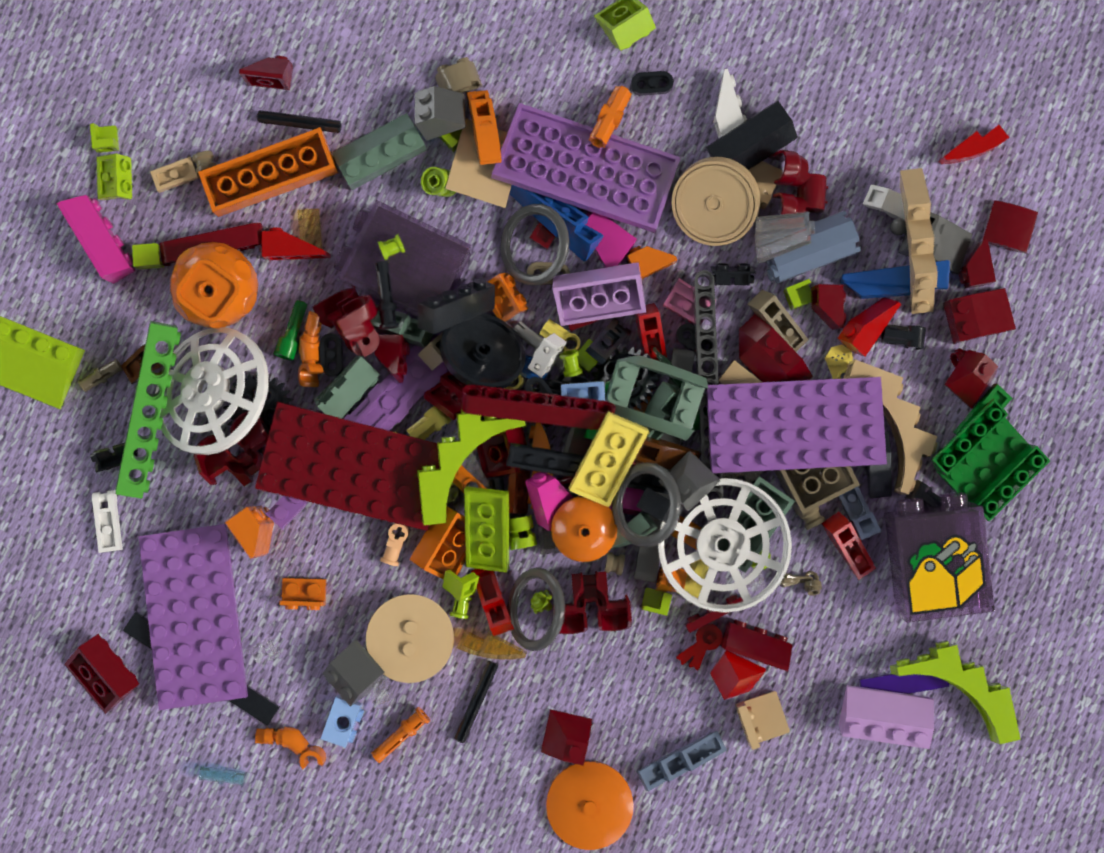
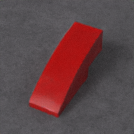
M997 125L983 137L976 131L941 158L939 163L954 164L977 158L992 151L1010 137L1000 125Z
M483 569L472 570L471 572L479 576L477 591L493 636L513 630L514 627L495 572Z

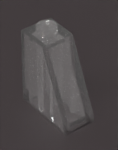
M809 212L756 217L755 250L757 262L763 263L810 244L811 234H815V222L810 221Z

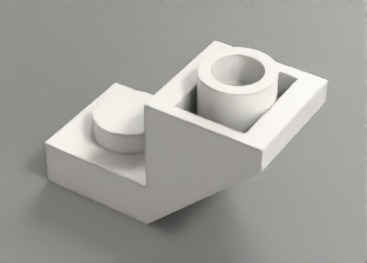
M871 185L863 205L868 208L884 211L891 218L905 220L901 194L889 188Z

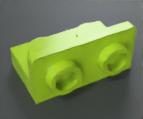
M117 153L97 157V195L99 200L132 199V165L130 157Z

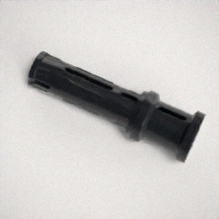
M376 262L374 264L379 293L377 311H380L381 320L379 329L398 328L399 323H396L395 315L397 305L393 303L389 262Z

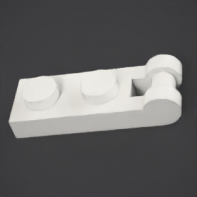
M109 490L103 494L101 492L92 493L98 552L123 550L115 490ZM102 502H108V508L102 509Z

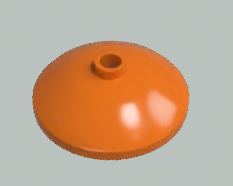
M579 496L566 501L558 508L552 520L551 533L556 547L564 556L574 561L590 562L601 558L612 548L617 536V526L614 521L613 512L609 507ZM583 528L589 529L587 535L581 534Z

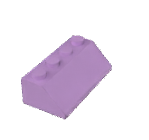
M639 262L557 275L553 278V293L561 326L646 313Z
M847 685L839 719L841 734L844 737L930 749L934 732V699Z

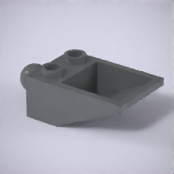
M930 212V222L934 234L933 254L935 262L950 260V272L958 275L973 234L940 215ZM897 218L891 222L890 230L897 236L905 234L898 253L909 257L906 222L904 219Z

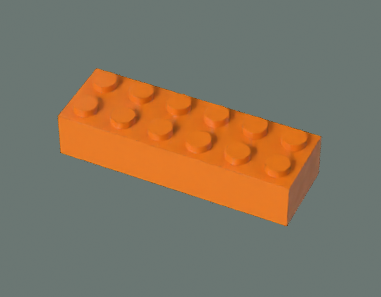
M317 128L199 171L198 173L212 212L216 216L221 217L338 174V170L322 129Z

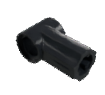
M888 324L881 334V343L901 345L904 348L916 347L915 350H923L926 327L915 325L904 327Z
M916 479L912 492H909V495H905L904 498L917 504L916 507L923 508L941 520L950 510L951 504L932 492V488Z

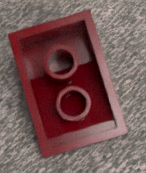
M1006 288L967 295L943 303L953 344L1016 329Z

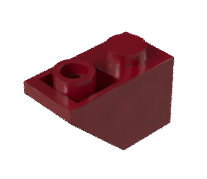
M818 284L811 287V309L832 330L844 328L846 323V313L844 312L846 293L843 291V285Z
M378 335L379 345L374 355L398 383H403L404 375L407 374L406 357L410 353L409 343L406 342L403 335Z

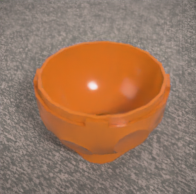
M208 242L188 248L178 257L170 277V292L174 307L185 320L203 327L217 329L233 325L252 310L257 300L259 285L257 273L252 264L239 250L224 243ZM210 286L212 293H207L205 287Z

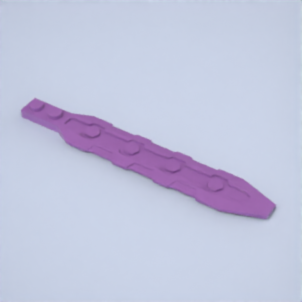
M439 334L433 336L432 339H431V342H432ZM415 345L406 357L407 374L404 375L403 383H398L389 374L344 419L390 431L396 423H400L409 414V410L419 401L424 392L434 387L440 381V376L445 374L448 369L444 362H441L434 370H431L418 356L424 348ZM282 496L266 515L283 530L309 502Z

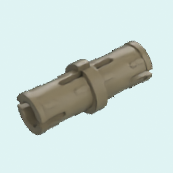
M115 358L105 366L95 368L93 373L78 380V383L83 391L88 392V390L98 384L108 382V378L123 371L120 362Z

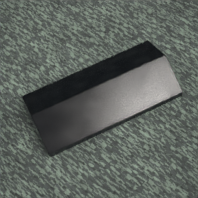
M775 101L708 145L706 149L711 157L732 159L749 170L797 139L798 136L792 119L781 103Z

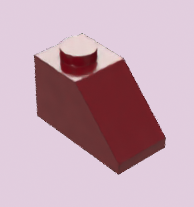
M988 239L976 245L961 267L959 279L961 284H964L965 289L990 285L996 282Z

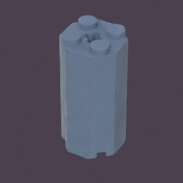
M846 211L765 240L762 243V249L759 250L761 260L763 262L766 261L769 269L766 272L770 282L775 280L778 284L859 253L861 251L860 246L856 247L855 244L859 242V236L853 220L850 217H844L847 215Z

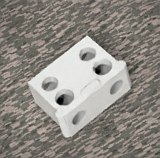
M555 333L544 338L539 348L535 350L528 369L542 377L553 368L567 342Z

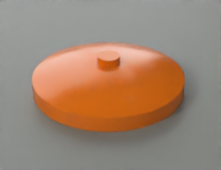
M584 761V766L572 764L555 777L547 794V816L552 829L565 843L578 849L597 850L613 844L625 833L633 815V797L627 781L616 769L602 762Z

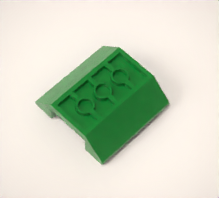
M992 399L932 459L939 476L970 508L989 522L1050 462L1038 446L1028 444L1006 419L1009 414L995 399Z

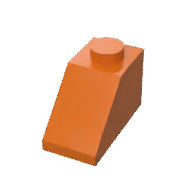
M637 246L629 251L630 254L627 255L629 264L639 262L642 279L675 264L678 260L672 254L648 246L644 248Z

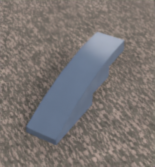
M714 731L657 759L636 772L645 790L649 792L666 781H672L687 771H693L724 753L727 749L718 731Z

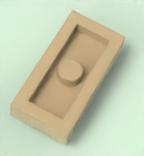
M191 157L150 171L159 193L199 179Z

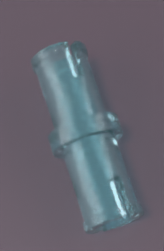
M201 766L199 772V780L215 781L220 785L230 783L243 786L245 771L227 770L226 767L219 769Z

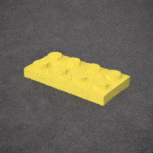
M608 412L569 486V491L609 507L645 441L649 430Z

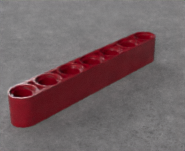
M466 385L462 389L461 410L472 415L599 430L607 413L615 414V405L602 400Z

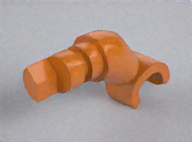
M312 311L308 313L305 325L306 331L300 337L298 346L302 362L298 370V381L300 386L318 387V373L324 372L322 365L316 364L319 362L320 340L318 333L321 331L322 324L318 322V314Z
M285 726L283 729L278 728L277 731L274 728L256 729L255 743L274 744L276 742L277 745L290 749L296 755L300 754L299 762L302 770L309 763L308 756H314L320 766L325 764V751L316 745L308 747L309 742L300 730Z

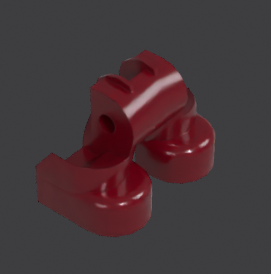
M779 150L769 156V159L785 161L783 174L774 181V184L796 187L797 197L786 193L773 194V198L782 199V211L779 219L776 222L765 225L764 229L773 231L796 229L803 223L806 212L823 213L828 202L825 201L826 190L829 187L826 186L827 177L821 174L808 173L807 159L795 151Z
M346 288L312 306L314 312L319 316V322L329 328L335 326L347 348L357 356L366 357L377 349L379 336L370 321L376 316L377 308L371 296L359 297L355 288Z
M249 411L242 413L233 421L230 433L240 426ZM259 416L251 430L237 442L244 449L238 455L234 456L229 448L209 455L193 454L199 474L210 485H216L215 477L226 470L232 473L243 486L254 481L252 475L260 470L264 455L262 447L267 444L270 433L262 418ZM215 435L205 437L197 446L216 443Z
M595 571L593 575H583L582 572L572 574L573 603H565L564 620L559 634L568 635L586 632L588 626L585 608L586 603L596 602L599 630L621 631L631 627L632 615L629 597L626 594L622 599H608L606 571Z

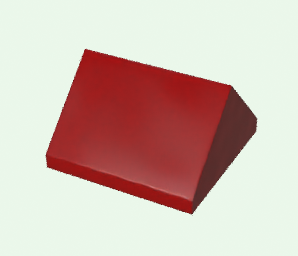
M726 650L712 668L710 674L723 699L726 700L750 692L766 672V668Z

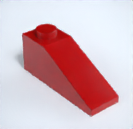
M273 227L269 228V231H262V257L267 260L331 258L330 253L283 231L282 228Z
M886 297L882 298L849 320L837 339L853 353L866 357L901 306V303Z
M655 303L645 305L646 313L635 314L642 351L645 354L647 353L651 359L668 364L660 312Z
M838 511L821 523L828 537L858 580L876 569L852 523Z

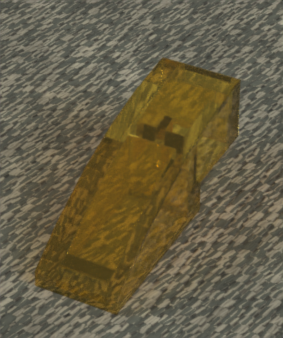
M465 630L457 646L458 649L469 654L491 659L512 660L525 658L527 655L526 650L498 636H493L490 632L483 639Z

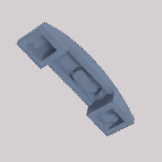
M858 486L838 496L849 521L852 523L861 541L882 532Z

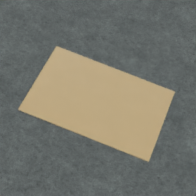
M465 118L466 128H463L461 131L445 189L506 208L511 184L491 178L496 163L480 165L473 135L472 120ZM497 129L501 150L508 132Z

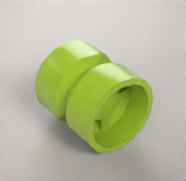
M439 167L427 168L421 176L422 189L427 194L434 196H453L456 192L445 189L451 170Z
M532 515L509 519L510 550L537 545L536 535L531 531L534 527ZM524 531L525 537L519 538L518 532Z

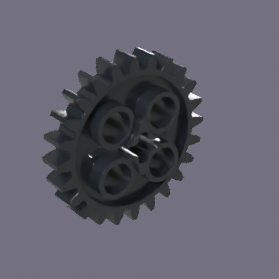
M624 347L621 353L616 349L615 355L612 356L611 354L603 365H595L598 372L591 373L595 379L590 382H604L605 388L606 382L611 381L618 359L636 355L650 359L651 357L641 349L637 351L634 347L630 351ZM640 367L633 389L637 388L631 393L627 408L634 410V407L637 406L638 409H641V402L648 404L646 397H653L651 389L658 388L653 383L659 381V378L655 375L657 372Z
M248 374V381L245 378L243 395H248L250 402H253L255 398L253 390H257V374L256 378H254L253 374ZM268 374V390L271 393V397L268 401H265L260 414L269 431L272 421L268 418V412L276 410L277 402L289 405V402L294 400V398H287L286 396L290 393V390L283 391L285 383L277 385V377L270 381V374ZM237 382L233 383L235 390L229 389V393L235 395ZM231 403L228 406H224L223 409L227 410ZM238 406L227 425L231 426L239 415L249 410Z

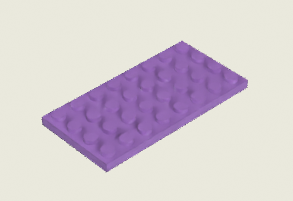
M519 103L501 148L502 163L495 164L491 178L653 233L656 232L681 157L613 134L605 148H598L589 141L593 130L592 127Z
M881 377L708 385V389H706L712 473L887 464Z
M221 524L138 536L159 710L248 697L227 525Z

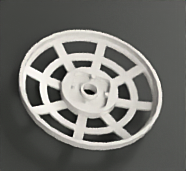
M226 327L200 331L182 342L173 352L176 354L177 359L191 344V351L178 362L174 370L169 369L168 374L172 375L170 388H167L166 408H161L160 417L163 418L170 413L173 420L183 428L180 441L169 433L164 419L161 430L174 446L197 455L214 454L226 450L239 442L256 423L266 401L268 369L262 351L251 338L235 329ZM213 333L228 334L220 345L206 344L199 346V339ZM235 337L248 347L253 355V360L241 363L238 356L228 348ZM216 350L210 362H201L200 352ZM223 354H226L231 359L234 367L225 370L218 365ZM192 357L193 367L189 369L186 375L179 373L182 366ZM257 368L256 395L254 401L250 402L242 398L245 387L244 372ZM237 375V387L234 395L229 393V378ZM174 381L182 383L180 395L172 400ZM208 383L207 390L202 392L203 386ZM157 385V387H156V392H155V394L159 391V386H158V385ZM225 401L231 403L227 410L217 419L215 411ZM182 403L188 408L185 422L175 411V408ZM238 406L249 410L240 426L225 438L220 426L233 415ZM196 413L206 414L209 421L208 424L192 425ZM212 430L217 440L216 443L206 446L188 445L190 432L204 433Z
M722 478L716 486L728 485L741 488L737 499L721 498L709 501L706 494L700 500L701 504L687 515L683 523L677 522L674 529L679 531L677 538L679 559L667 564L664 541L658 544V553L663 572L669 583L686 600L707 610L733 612L758 604L777 588L788 569L792 543L787 520L780 507L767 493L750 483L737 479ZM749 492L756 494L766 502L776 518L763 522L756 511L745 504ZM717 505L733 506L728 519H717L712 507ZM704 510L708 523L701 530L690 527L689 524L693 518ZM742 510L752 517L757 524L756 526L745 530L737 522ZM662 521V523H661L660 530H661V529L663 528V526L665 525V522H663V521ZM778 526L781 528L783 537L781 563L768 558L770 548L768 530ZM685 534L697 539V551L686 556L684 553ZM758 534L762 536L761 555L750 551V538ZM722 538L729 541V548L726 551H720L717 547L718 541ZM701 559L709 567L705 579L697 575L689 564ZM746 559L758 563L755 569L743 579L738 567ZM764 566L776 570L777 573L768 586L751 598L746 585L757 578ZM683 567L695 582L702 585L699 597L696 598L684 590L671 572ZM717 571H730L734 583L715 584L713 581ZM711 589L715 591L738 589L743 602L728 605L712 604L706 601Z

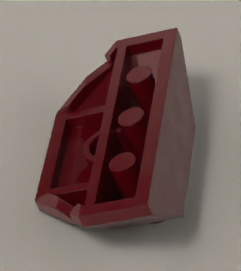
M755 314L739 328V359L760 381H805L813 377L804 360L773 327Z

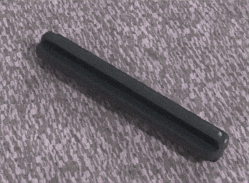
M259 110L257 113V121L265 124L311 130L321 128L322 131L340 133L342 127L339 120Z
M493 661L487 662L454 739L460 743H465L498 669V664Z

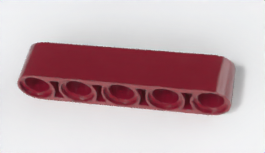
M251 223L159 243L162 264L163 266H171V263H176L178 257L184 251L201 243H224L237 250L240 249V251L254 249V246L258 245L262 247V223Z

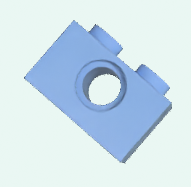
M337 695L321 739L346 748L349 742L353 743L357 733L353 729L356 722L360 723L364 710L361 707L363 703L356 702L350 707L340 695ZM344 716L348 718L349 726H341L339 724V717Z

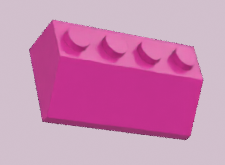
M87 195L57 203V206L101 278L115 284L136 271L133 267L132 256L129 253L125 254L123 251V241L117 234L114 236L111 231L113 225L106 216H102L100 213L102 207L95 198L92 199Z

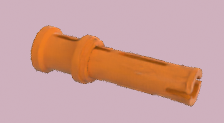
M417 707L414 714L407 720L404 719L401 726L371 752L373 758L378 763H381L409 736H415L417 730L425 723L428 724L431 721L420 707Z

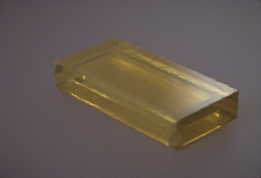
M320 209L297 210L300 239L323 250Z

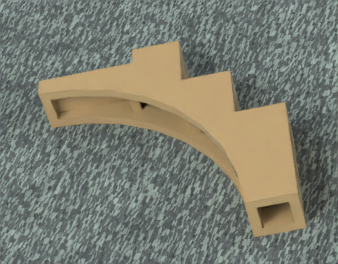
M922 168L901 170L900 192L908 240L911 313L933 312L938 271L933 254L934 234L930 222L931 202Z
M856 359L850 361L843 379L881 377L883 415L892 430L898 454V476L894 492L901 495H909V492H912L915 487L916 481L914 478L916 472L922 466L923 461L921 457H931V454H934L937 448L936 439L938 436L914 428V425H917L920 419V407L897 398L903 390V377Z

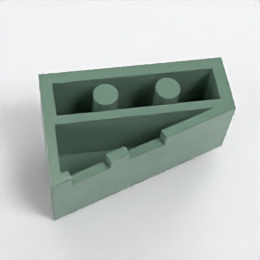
M356 356L314 401L324 414L343 418L350 408L363 397V393L377 383L379 380L377 377L380 374L362 356Z

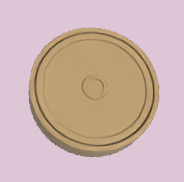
M709 157L692 164L681 175L672 194V211L678 226L691 239L710 246L727 245L742 238L752 227L760 208V192L755 178L743 165L724 157Z
M400 595L386 601L374 612L366 631L368 653L385 671L384 675L386 677L403 683L424 681L437 674L450 658L454 644L453 627L446 612L433 600L420 595Z

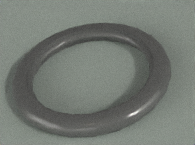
M530 204L522 207L509 218L503 229L500 243L501 258L509 274L520 283L536 286L546 283L560 272L569 252V234L564 220L553 208L544 204ZM536 214L547 217L556 226L559 236V249L556 259L546 271L541 274L529 275L519 270L514 264L511 257L510 244L517 224L525 217Z
M649 462L639 463L631 467L612 501L615 524L625 539L636 546L653 547L662 543L671 535L679 520L681 510L680 493L674 478L669 472L658 464ZM646 473L659 477L664 482L670 497V510L667 521L659 532L651 536H642L633 532L626 523L623 514V497L628 484L636 476Z
M540 567L531 568L523 572L513 584L508 598L507 609L514 627L510 631L516 642L523 648L530 651H540L548 647L560 633L564 620L565 600L560 583L552 573ZM539 578L544 580L550 587L554 600V615L546 635L539 640H531L524 635L520 628L517 607L524 586L530 580Z

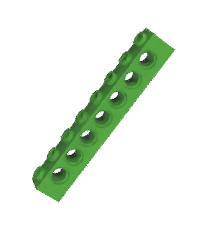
M150 320L115 489L116 495L142 499L143 494L148 493L150 480H146L147 474L153 471L154 459H151L152 451H157L159 438H155L156 431L162 428L163 417H160L161 408H166L168 396H164L165 388H170L172 375L168 373L170 366L174 367L176 361V354L173 353L174 345H179L181 332H177L178 328L175 325ZM159 341H165L168 344V348L160 352L156 350L155 345ZM154 363L163 364L164 369L160 373H154L151 370V366ZM150 384L159 386V391L156 394L147 392L146 389ZM150 405L155 408V411L151 415H145L142 409ZM141 427H148L151 431L149 435L141 436L138 434V430ZM137 448H143L146 454L143 457H136L133 452ZM133 469H138L142 472L138 478H132L129 473Z

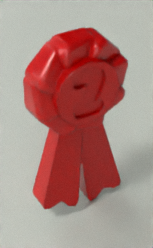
M711 623L699 628L696 632L697 642L678 654L676 658L681 660L682 665L692 658L689 667H694L698 671L706 651L717 649L722 643L721 630Z

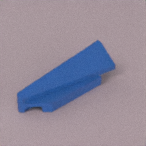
M511 185L510 196L521 206L544 204L558 212L568 229L569 249L582 261L588 260L604 235L586 225L589 219L587 215L573 205ZM532 215L559 239L556 226L550 219L542 215Z
M950 260L937 261L938 276L935 289L947 290L949 288ZM910 265L843 274L840 278V284H845L853 290L854 295L859 299L911 295Z

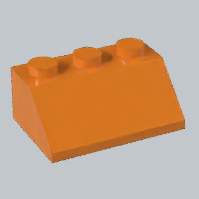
M262 505L246 507L225 522L250 559L265 556L269 553L274 522L266 515L269 509L267 507L263 508Z
M446 505V523L429 525L428 530L424 533L409 560L423 570L444 579L445 571L449 569L458 575L466 561L465 516Z

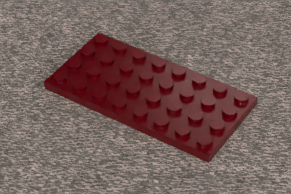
M277 402L255 489L427 531L429 525H424L422 522L418 470H422V466L435 465L436 469L439 468L437 443Z

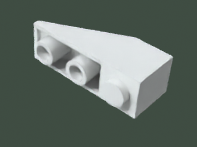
M725 69L722 75L713 121L718 138L747 120L746 116L741 113V98L735 94V79L732 74H729L728 69Z

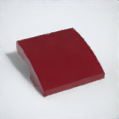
M994 200L983 240L988 239L989 244L1027 254L1038 212L1015 204Z
M448 371L440 376L439 384L424 392V399L449 418L455 420L457 419L456 414L461 413L462 389L466 385Z

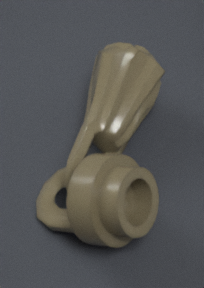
M813 571L806 572L805 576L785 573L779 584L781 587H788L804 583L805 591L811 596L820 594L822 589L819 576Z

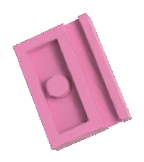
M679 278L663 306L695 325L693 286ZM701 298L699 305L702 308H708L710 301L706 298Z

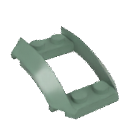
M636 355L617 360L605 401L615 405V415L686 441L694 432L692 427L704 390L708 389V383L705 377L657 360ZM640 367L682 381L669 421L627 408Z

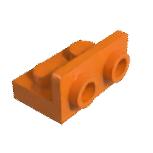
M507 272L500 273L487 281L495 285V309H493V312L497 318L506 322L520 312L528 310L525 297L519 293L515 286V279Z
M282 578V599L279 601V605H285V609L296 610L298 606H307V610H320V606L326 605L327 579Z

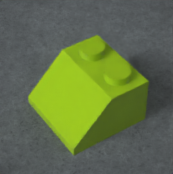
M617 0L594 15L611 43L620 51L631 47L634 42L646 37L651 31L656 29L648 7L639 0Z

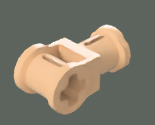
M394 523L389 529L387 547L380 561L392 566H398V558L404 541L409 535L408 526ZM398 527H401L402 532L405 534L397 538L396 533L393 532V530H397Z

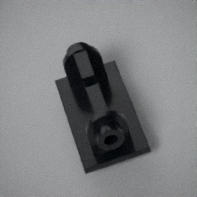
M717 263L716 266H710L712 273H715L713 275L715 286L730 285V278H734V285L750 286V284H754V275L751 274H756L754 267H750V264L739 263L737 266H729L727 263Z
M125 442L114 445V452H111L109 447L95 450L93 454H90L92 462H96V473L121 465ZM138 448L133 452L136 457H138Z

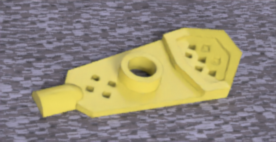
M842 344L831 347L825 356V361L833 379H841V374L846 372L848 363L853 361L852 351Z

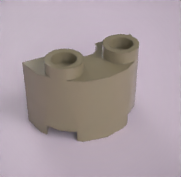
M468 57L457 60L456 64L450 66L445 64L437 68L438 73L435 79L440 88L463 93L483 87L475 64Z

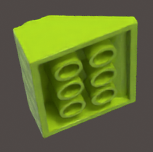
M0 316V385L61 409L85 350Z

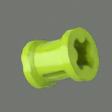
M399 234L385 242L378 241L385 260L399 252H406Z
M568 350L559 355L560 359L563 360L565 368L563 372L564 377H574L583 372L578 363V350Z
M469 596L461 601L455 598L450 616L468 619L469 615L467 612L472 597Z

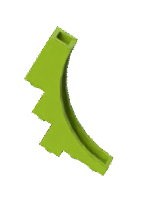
M462 410L461 413L456 414L459 440H455V437H443L442 442H437L439 468L436 469L435 465L422 466V470H418L422 522L424 525L446 523V504L449 489L456 472L467 456L490 437L508 429L526 426L525 421L484 416V420H481L480 415L467 414Z
M949 641L936 642L935 647L929 648L930 654L918 655L917 659L912 661L909 658L899 659L896 661L897 664L889 665L891 674L896 676L930 675L955 686L978 709L986 724L992 742L1004 744L1021 740L1010 688L1001 686L1000 683L987 685L984 666L975 665V662L961 664L957 645L950 644Z

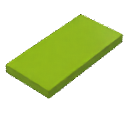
M466 486L464 489L466 567L507 573L509 571V491Z

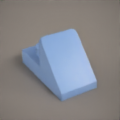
M604 382L561 384L562 396L605 401Z

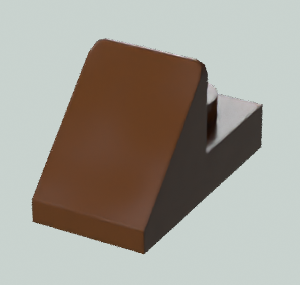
M145 344L121 365L131 384L138 382ZM158 362L151 366L152 371L161 368Z

